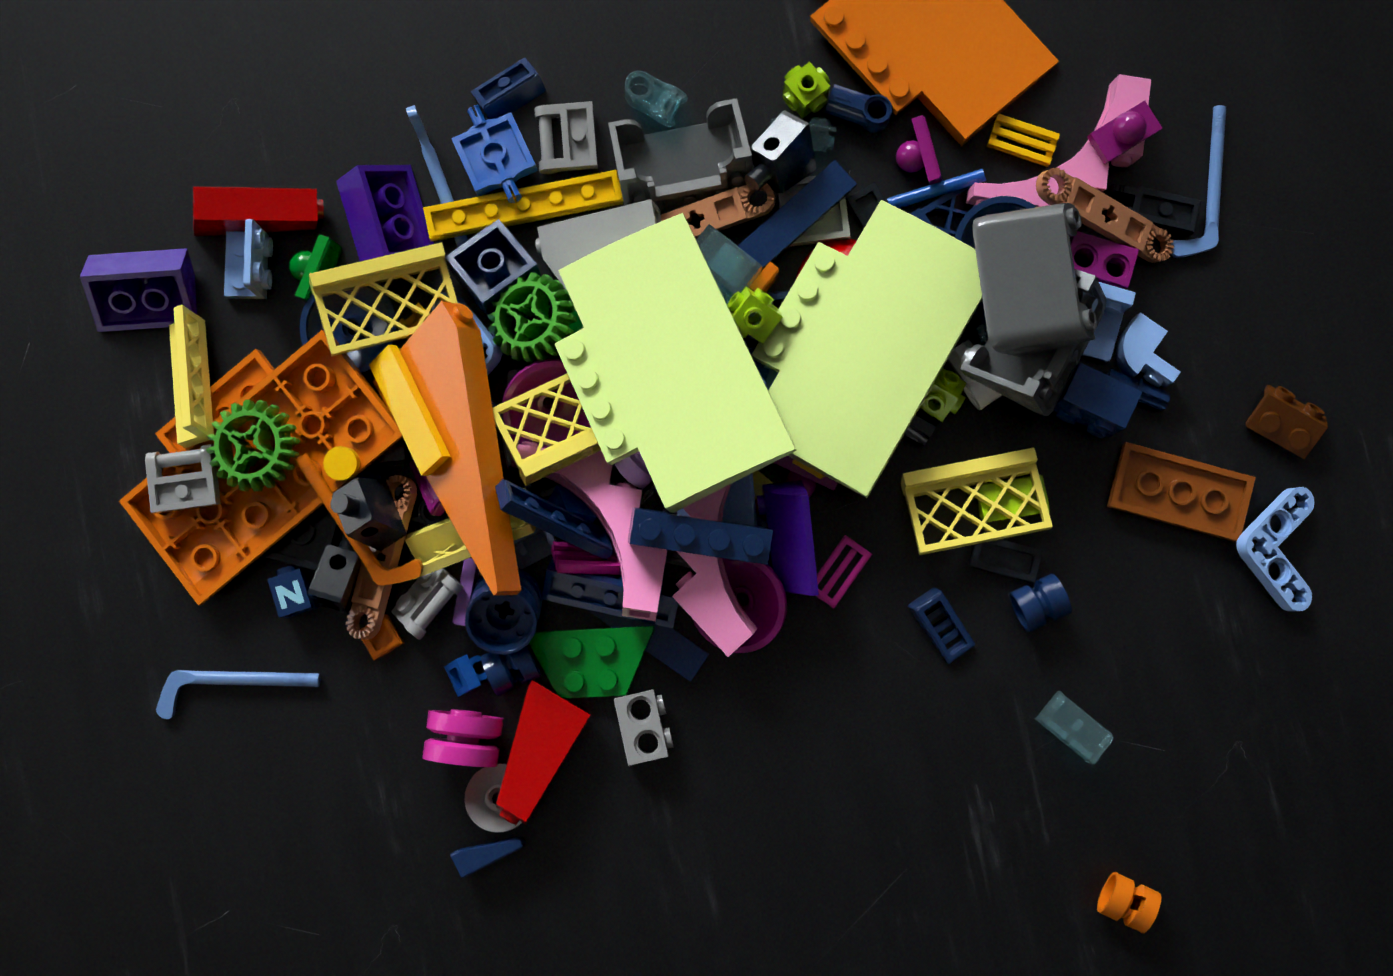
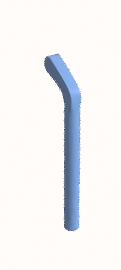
M415 105L406 108V111L419 138L422 154L441 204L453 202L454 200L437 154L429 141ZM467 235L454 237L457 247L468 241Z
M1223 105L1213 107L1204 234L1201 238L1174 240L1171 243L1174 246V249H1171L1173 251L1171 256L1174 258H1182L1209 251L1216 247L1219 241L1218 227L1226 106Z
M177 670L171 672L161 692L156 712L163 719H170L175 716L177 698L180 688L184 684L319 687L321 677L319 673Z

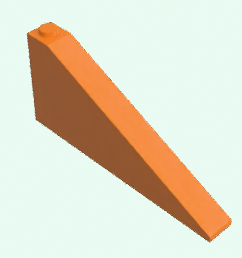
M441 301L400 349L401 355L451 456L430 476L426 477L493 596L517 595L521 591L510 515L500 509L495 486L504 477L481 331L473 319L472 311L466 305ZM374 379L373 384L376 387L383 402L389 409L386 400L377 384L376 379Z

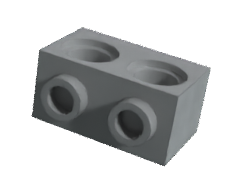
M652 689L614 698L628 766L668 757V749L674 748L670 728L663 729L660 716L666 714L662 694L656 696L655 690ZM637 700H645L650 705V715L645 719H638L632 714V705ZM645 733L655 735L658 740L657 749L653 752L643 751L639 746L641 735Z

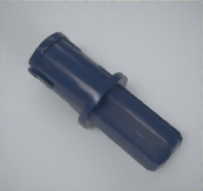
M1110 369L1107 373L1108 376L1141 391L1142 394L1138 402L1160 411H1164L1168 406L1171 398L1169 392L1144 383L1141 377L1137 380L1114 371V369Z

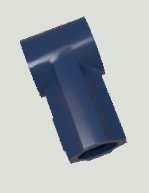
M834 84L825 113L862 125L868 132L877 133L884 130L888 125L892 114V105L888 98L883 95L869 96ZM874 108L879 109L884 114V117L873 119L868 114V111Z

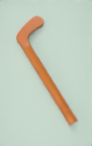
M307 453L295 460L377 585L401 583L418 578L422 574L423 564L419 559H414L402 566L387 569L376 559L368 545L348 537L343 529L339 515L331 509L330 503L333 492L319 471H317Z

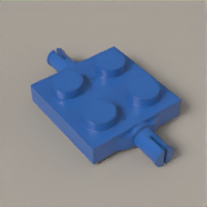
M474 105L477 117L472 107L467 110L473 126L465 133L451 138L478 197L493 190L503 188L509 203H515L511 191H513L518 202L522 196L515 182L538 171L536 164L511 112L496 119L486 120L481 107Z

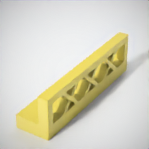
M184 305L174 307L175 323L169 325L177 444L187 448L208 441L207 436L214 434V429L211 424L213 423L205 320Z
M510 515L513 541L534 533L535 526ZM450 518L409 533L405 538V542L414 558L422 561L423 572L419 577L471 557Z

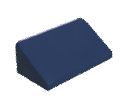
M523 58L472 90L471 93L487 118L496 119L510 112L513 113L543 94L546 88L536 70L526 58Z

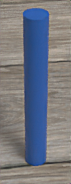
M979 169L889 197L887 200L889 204L901 208L972 186L975 182H985L986 178L983 169Z

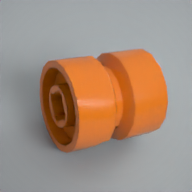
M1113 872L1102 888L1098 899L1097 912L1116 921L1123 918L1126 926L1144 934L1150 929L1159 912L1162 899L1161 893L1142 884L1135 887L1134 880Z

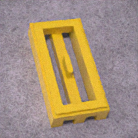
M998 113L986 147L1048 167L1060 134ZM1000 126H1004V127H1007V128H1010V129H1013V130H1016V131H1019V132H1022V133H1025V134H1028V135H1031V136H1034V137H1037V138H1040V139L1049 141V143H1046V142H1043V141H1040V140H1037V139H1034V138H1031V137H1028V136H1025V135H1022V134H1019V133H1016V132H1013V131H1010V130L1001 128ZM998 135L1016 141L1017 143L1046 151L1045 156L997 140L996 137Z

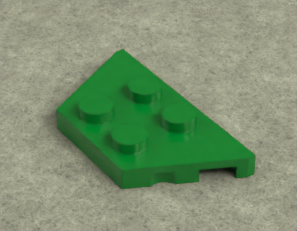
M655 625L535 632L529 645L557 695L561 698L626 696L633 684L636 671L644 658V652L649 640L654 634Z

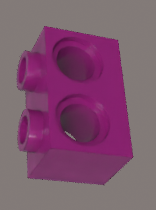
M1077 231L1076 236L1070 237L1074 269L1095 275L1099 282L1125 290L1129 287L1139 249ZM1081 254L1085 256L1088 260V267L1078 266L1075 263L1074 255ZM1106 264L1116 265L1120 272L1119 277L1111 276L1106 270Z

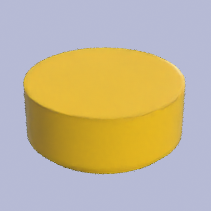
M343 446L334 447L325 455L323 462L324 470L334 480L348 481L359 472V456L351 448Z

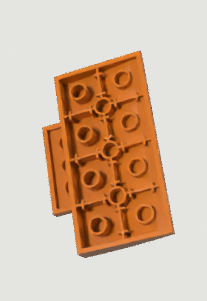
M829 0L810 16V22L876 94L888 98L895 116L918 98L961 147L989 124L998 113L1000 114L1059 63V60L1004 0Z
M324 330L318 332L276 369L260 350L254 349L210 387L213 422L222 423L223 419L220 412L224 410L232 413L231 404L238 403L243 407L245 400H252L255 404L258 400L266 401L268 407L271 404L277 405L280 408L279 414L287 413L290 416L287 424H293L297 428L290 436L299 438L301 442L297 445H292V450L299 452V456L296 458L290 457L289 462L293 463L295 468L293 470L283 469L286 475L284 481L275 479L274 488H267L264 485L261 492H256L252 488L249 491H241L239 485L231 487L227 485V478L218 477L220 505L151 513L146 477L119 500L198 605H203L323 504L307 480V477H305L295 462L297 458L307 453L317 471H319L334 493L352 479L339 481L332 479L326 474L323 462L329 450L338 446L353 449L360 459L358 475L403 438L392 413L347 353L331 356ZM334 338L336 346H339V343ZM175 417L155 433L169 453L201 449L202 445L214 444V441L210 440L187 448L177 444ZM260 418L247 421L238 431L247 432L252 425L257 424ZM213 427L214 434L216 435L217 429ZM272 434L270 444L275 450V437ZM244 439L245 441L250 443V446L254 448V451L262 452L261 450L256 448L257 446L253 444V440L251 441ZM232 443L233 457H235L236 447L234 443ZM265 459L258 460L255 466H250L247 473H255L263 469L270 461ZM201 463L165 467L162 470V477L201 472L202 465Z

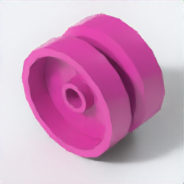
M429 710L426 728L431 732L447 735V738H430L424 742L422 759L462 766L497 767L500 749L493 744L479 742V739H496L502 735L504 718L482 715L481 712L468 710Z

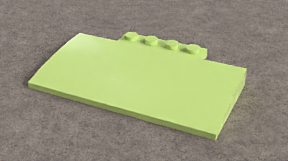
M883 200L879 202L848 256L820 242L817 243L779 307L783 318L765 342L757 344L751 355L753 360L778 372L768 391L797 450L787 456L868 498L983 299L974 248Z
M683 213L624 237L558 270L584 328L556 342L555 347L605 460L608 464L613 465L640 451L665 509L674 513L797 451Z

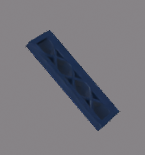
M552 557L546 571L542 599L673 628L678 602L672 596L679 590L675 585L679 580L663 577L656 621L622 616L624 592L622 575L557 573Z

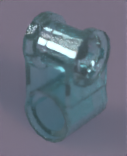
M634 71L625 80V99L631 107L647 114L664 126L673 127L677 111L681 104H685L688 100V96L682 90L671 84L664 83L644 71ZM641 84L648 91L643 95H635L630 89L634 85Z

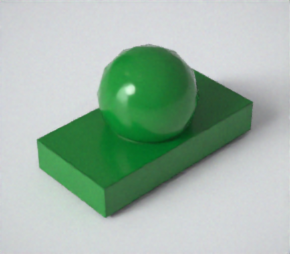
M319 234L312 252L300 251L294 254L289 262L291 275L300 282L295 296L304 302H307L312 294L309 274L335 268L342 252V247L329 237Z

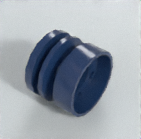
M518 568L521 591L517 595L493 596L483 576L479 578L466 609L465 626L469 637L474 643L489 653L505 655L518 652L529 644L536 632L542 609V592L540 585L533 576ZM508 601L510 604L506 605L503 602Z

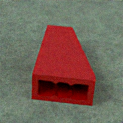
M193 187L194 236L226 235V231L245 232L246 219H253L265 232L316 229L318 219H323L324 217L323 199H317V189Z
M533 680L528 686L496 807L501 809L499 816L515 826L519 821L526 825L590 718V714Z

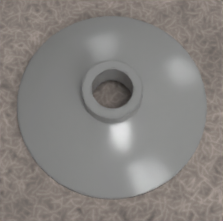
M498 764L497 767H484L472 776L466 787L465 807L469 817L477 826L489 832H507L522 823L519 821L515 826L500 817L501 809L497 808L492 801L493 795L500 792L507 764Z

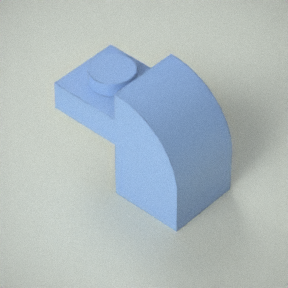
M1141 312L1132 318L1117 341L1115 353L1117 364L1124 375L1133 378L1141 371L1144 373L1143 378L1156 387L1162 386L1165 388L1172 384L1180 374L1179 370L1153 353L1168 331Z

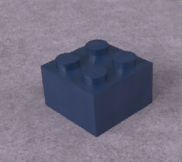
M499 219L445 256L453 276L486 316L495 312L496 309L493 307L492 302H498L501 298L500 294L508 290L509 285L517 284L518 277L528 279L531 272L541 276L537 263Z
M1079 363L1053 411L1057 412L1056 417L1067 423L1075 424L1076 421L1087 426L1086 431L1096 437H1111L1126 429L1142 392L1085 364Z

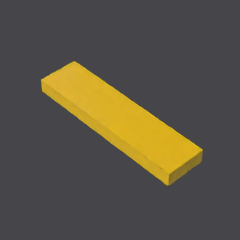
M388 344L369 364V367L421 476H430L451 456L398 346Z

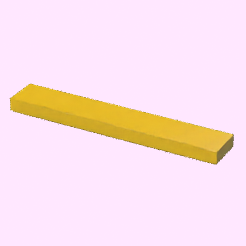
M611 170L520 188L518 191L522 198L518 202L513 191H511L515 203H509L505 192H499L423 207L429 239L430 242L481 232L498 219L505 227L620 205L623 204V197L617 170Z

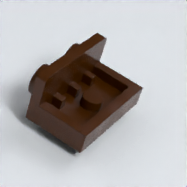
M1267 385L1264 389V397L1247 419L1246 427L1305 459L1328 428L1327 420L1324 416L1325 412L1312 403L1308 402L1304 405L1295 400V395L1282 386L1274 388L1271 385Z

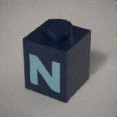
M295 565L276 570L277 576L267 579L279 618H290L319 608L308 595L311 581L307 570L296 569Z

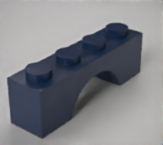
M633 507L628 543L768 565L773 530L759 526L706 520Z

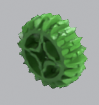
M531 272L528 279L518 277L517 284L509 285L508 290L500 294L501 298L499 301L492 302L496 310L487 315L489 320L494 322L488 327L490 333L495 335L492 340L497 346L501 347L502 353L512 356V359L518 362H522L524 359L525 362L532 364L536 358L539 361L547 359V353L558 356L555 343L564 339L566 334H574V330L569 328V324L577 322L576 316L570 314L575 310L573 302L569 301L571 298L568 291L564 289L561 282L553 280V278L546 274L540 276L537 273ZM549 299L553 309L552 319L548 316L550 305H548ZM534 315L540 318L541 320L533 318V320L530 321L529 319H526L524 316L531 318ZM514 317H515V319H516V327H515V330H514V331L517 332V333H516V336L514 335V332H513V318H514Z
M245 400L243 407L238 403L231 404L232 413L224 410L220 412L223 419L222 423L217 421L211 423L217 429L216 435L209 434L207 436L210 441H214V446L207 448L206 451L209 454H215L216 457L209 464L212 467H220L216 475L219 478H227V485L231 487L239 485L241 491H249L252 488L253 491L261 492L264 485L267 488H274L275 479L279 481L286 479L283 469L293 470L295 468L293 463L289 462L290 457H298L299 452L292 450V445H297L301 441L299 438L290 436L297 428L293 424H287L290 416L287 413L279 414L280 408L277 405L271 404L268 407L266 401L258 400L255 404L252 400ZM260 418L257 424L252 425L247 432L238 431L247 421ZM272 434L275 437V450L270 444ZM244 439L251 441L253 440V444L257 446L256 448L261 450L262 452L254 451V448L250 446V443L245 441ZM232 443H234L236 447L235 457H233L232 453ZM265 459L270 461L263 469L255 473H247L250 466H255L258 460Z

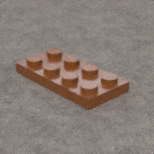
M1125 442L1122 445L1107 507L1237 542L1243 531L1256 477Z

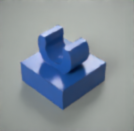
M466 654L444 666L458 697L481 685L480 682L487 678L485 672L479 675L476 674L473 668V664L480 661L481 656L477 655L469 659Z

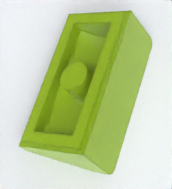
M1040 474L1039 477L1041 480L1047 507L1050 512L1049 501L1045 489L1043 476ZM1030 476L1016 478L1011 483L1012 487L1025 495H1028L1033 487ZM991 482L982 484L978 492L995 502L1003 488ZM1006 491L998 505L1016 514L1023 500ZM1034 492L1031 498L1037 501ZM978 500L979 516L983 520L991 507ZM1027 503L1019 517L1040 514V511ZM994 510L987 522L1009 518Z

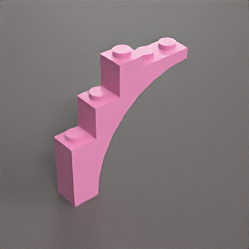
M1119 74L1109 84L1104 110L1095 130L1144 100L1149 105L1151 79ZM1089 139L1072 159L1057 167L1102 193L1107 188L1109 162L1107 164L1103 163ZM1144 141L1113 159L1111 165L1116 167H1129L1143 156ZM1038 176L1024 181L1003 184L975 182L967 191L966 204L977 205L986 199L998 196L1018 197L1032 203L1036 207L1049 205L1039 197L1036 191ZM1050 177L1051 179L1048 180L1049 184H1047V186L1050 185L1048 189L1052 190L1051 193L1057 194L1059 189L1058 183L1054 178Z
M525 441L518 444L517 450L521 458L524 459L535 454L539 444ZM602 450L546 476V478L562 485L581 499L600 520L612 540L620 563L624 589L622 616L656 621L667 550L628 543L633 507L640 508L642 490L636 489L634 485L628 483H618L616 486L610 485L614 464L610 465L606 462ZM511 456V465H512V467H516V468H517V466H516V464H515V462H514V460H513V458H512V456Z
M731 484L683 509L690 517L722 522L724 505ZM677 551L697 574L694 575L689 571L675 584L679 590L672 597L729 657L755 633L757 627L741 608L729 583L723 558Z

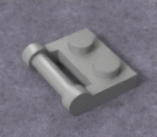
M592 101L535 107V119L539 120L541 161L538 163L539 173L554 174L561 171L598 169ZM561 117L564 158L554 159L551 119Z
M214 444L202 445L201 449L168 454H160V452L146 454L145 465L151 513L221 504L218 476L216 475L217 467H212L209 464L216 455L209 454L206 451L207 448L213 447ZM201 463L202 465L201 472L162 477V470L165 467Z
M445 568L419 577L411 588L398 599L396 606L391 612L405 626L404 628L409 633L421 640L427 632L425 628L454 593L458 595L464 586Z

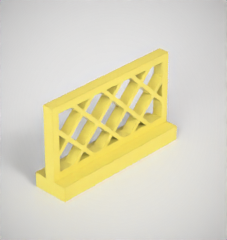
M442 242L309 274V284L315 298L331 356L411 337L430 315V311L437 299L444 302L458 303L446 265ZM440 269L443 282L437 291L420 282L425 272ZM419 274L417 279L411 277L410 275ZM403 278L413 284L405 299L387 290L394 279ZM386 282L384 287L378 285L377 283ZM370 286L380 292L372 307L354 298L361 287ZM416 287L434 296L426 311L409 302ZM444 287H445V290H446V293H447V296H448V297H446L445 295L441 294V292H442V290L444 289ZM354 289L351 295L344 292ZM337 294L347 300L339 315L325 308L323 296ZM384 295L401 304L393 319L376 310ZM351 303L368 312L360 327L342 318ZM405 307L422 316L417 326L407 328L397 322ZM372 314L390 324L383 335L374 336L364 330ZM328 316L335 320L332 327L330 326ZM339 323L357 332L351 343L336 346L333 333ZM393 327L399 329V331L391 332ZM360 335L367 338L357 341Z
M567 373L493 407L495 425L519 469V475L525 486L601 451L592 428L576 424L582 409L580 401L561 395L564 385L571 382ZM559 388L557 393L552 392V390ZM542 395L555 399L549 415L531 409L535 398ZM559 401L577 407L572 422L554 417ZM528 402L527 407L520 406ZM509 410L524 413L519 429L504 425L500 414ZM528 415L547 421L542 437L523 431ZM551 422L570 428L567 439L556 442L546 438ZM574 430L580 432L578 434L573 435ZM509 433L516 435L514 442ZM520 437L539 443L535 454L524 459L521 458L517 450ZM544 444L550 446L542 450Z
M1035 448L903 473L901 487L903 496L906 497L919 555L1052 529L1053 525L1036 465L1038 459ZM1030 474L1033 487L1028 495L1011 486L1015 477ZM1010 478L1007 483L1002 481V479ZM993 482L1003 488L995 502L978 492L983 483ZM972 485H977L975 489L969 487ZM959 488L970 495L962 509L945 499L950 490ZM942 491H944V493L942 494V496H940V495L937 494V492H942ZM1006 491L1023 500L1016 514L998 505ZM1034 492L1037 501L1031 498ZM928 495L936 500L937 503L930 514L927 515L916 508L914 497ZM973 498L991 507L982 521L965 511ZM1027 503L1040 511L1042 522L1030 524L1019 517ZM941 504L958 514L950 527L932 518ZM994 510L1011 520L1006 529L997 531L986 524ZM919 517L925 520L922 526L920 525ZM961 517L978 526L973 536L963 537L953 531ZM928 523L945 532L940 542L925 545L923 531ZM1014 523H1017V524L1020 525V526H1018V527H1013V528H1012V526H1013ZM982 529L985 530L986 532H988V533L979 534ZM948 536L954 538L953 540L946 541Z

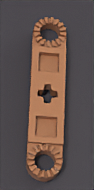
M1060 168L1046 170L1038 176L1036 191L1044 202L1049 205L1061 203L1075 205L1080 213L1082 224L1113 242L1139 249L1138 256L1151 263L1161 262L1168 259L1173 253L1171 249H1174V246L1171 243L1174 241L1170 238L1172 237L1171 234H1167V230L1155 226L1152 221L1079 178L1070 176L1064 170H1060ZM1050 177L1054 178L1058 183L1059 189L1057 194L1051 193L1052 190L1048 189L1050 188V185L1047 186L1049 184L1048 180L1051 179ZM1104 210H1107L1106 215L1110 218L1108 222H1104L1105 216L1102 214ZM1153 237L1160 242L1161 249L1159 254L1154 249H1151L1153 248L1151 246L1153 244L1152 240H1154Z
M768 184L764 185L760 190L767 193V201L762 206L753 207L749 203V198L755 191L744 185L661 215V220L664 221L683 213L687 222L692 221L691 215L697 213L699 217L705 218L700 221L701 227L695 229L693 225H689L697 240L768 214L775 205V194Z
M394 475V477H389L390 479L386 480L407 533L417 496V487L412 479L402 475ZM400 484H403L406 493H403L404 497H401L402 500L396 501L395 490ZM406 536L382 551L370 546L368 547L376 559L378 553L386 555L385 561H378L385 568L392 569L398 566ZM363 562L360 566L351 599L353 603L349 611L350 614L347 615L348 621H346V625L348 627L346 628L354 638L369 640L374 638L380 631L392 584L377 585ZM366 614L370 619L368 620L370 624L367 625L368 628H365L366 631H361L359 621Z

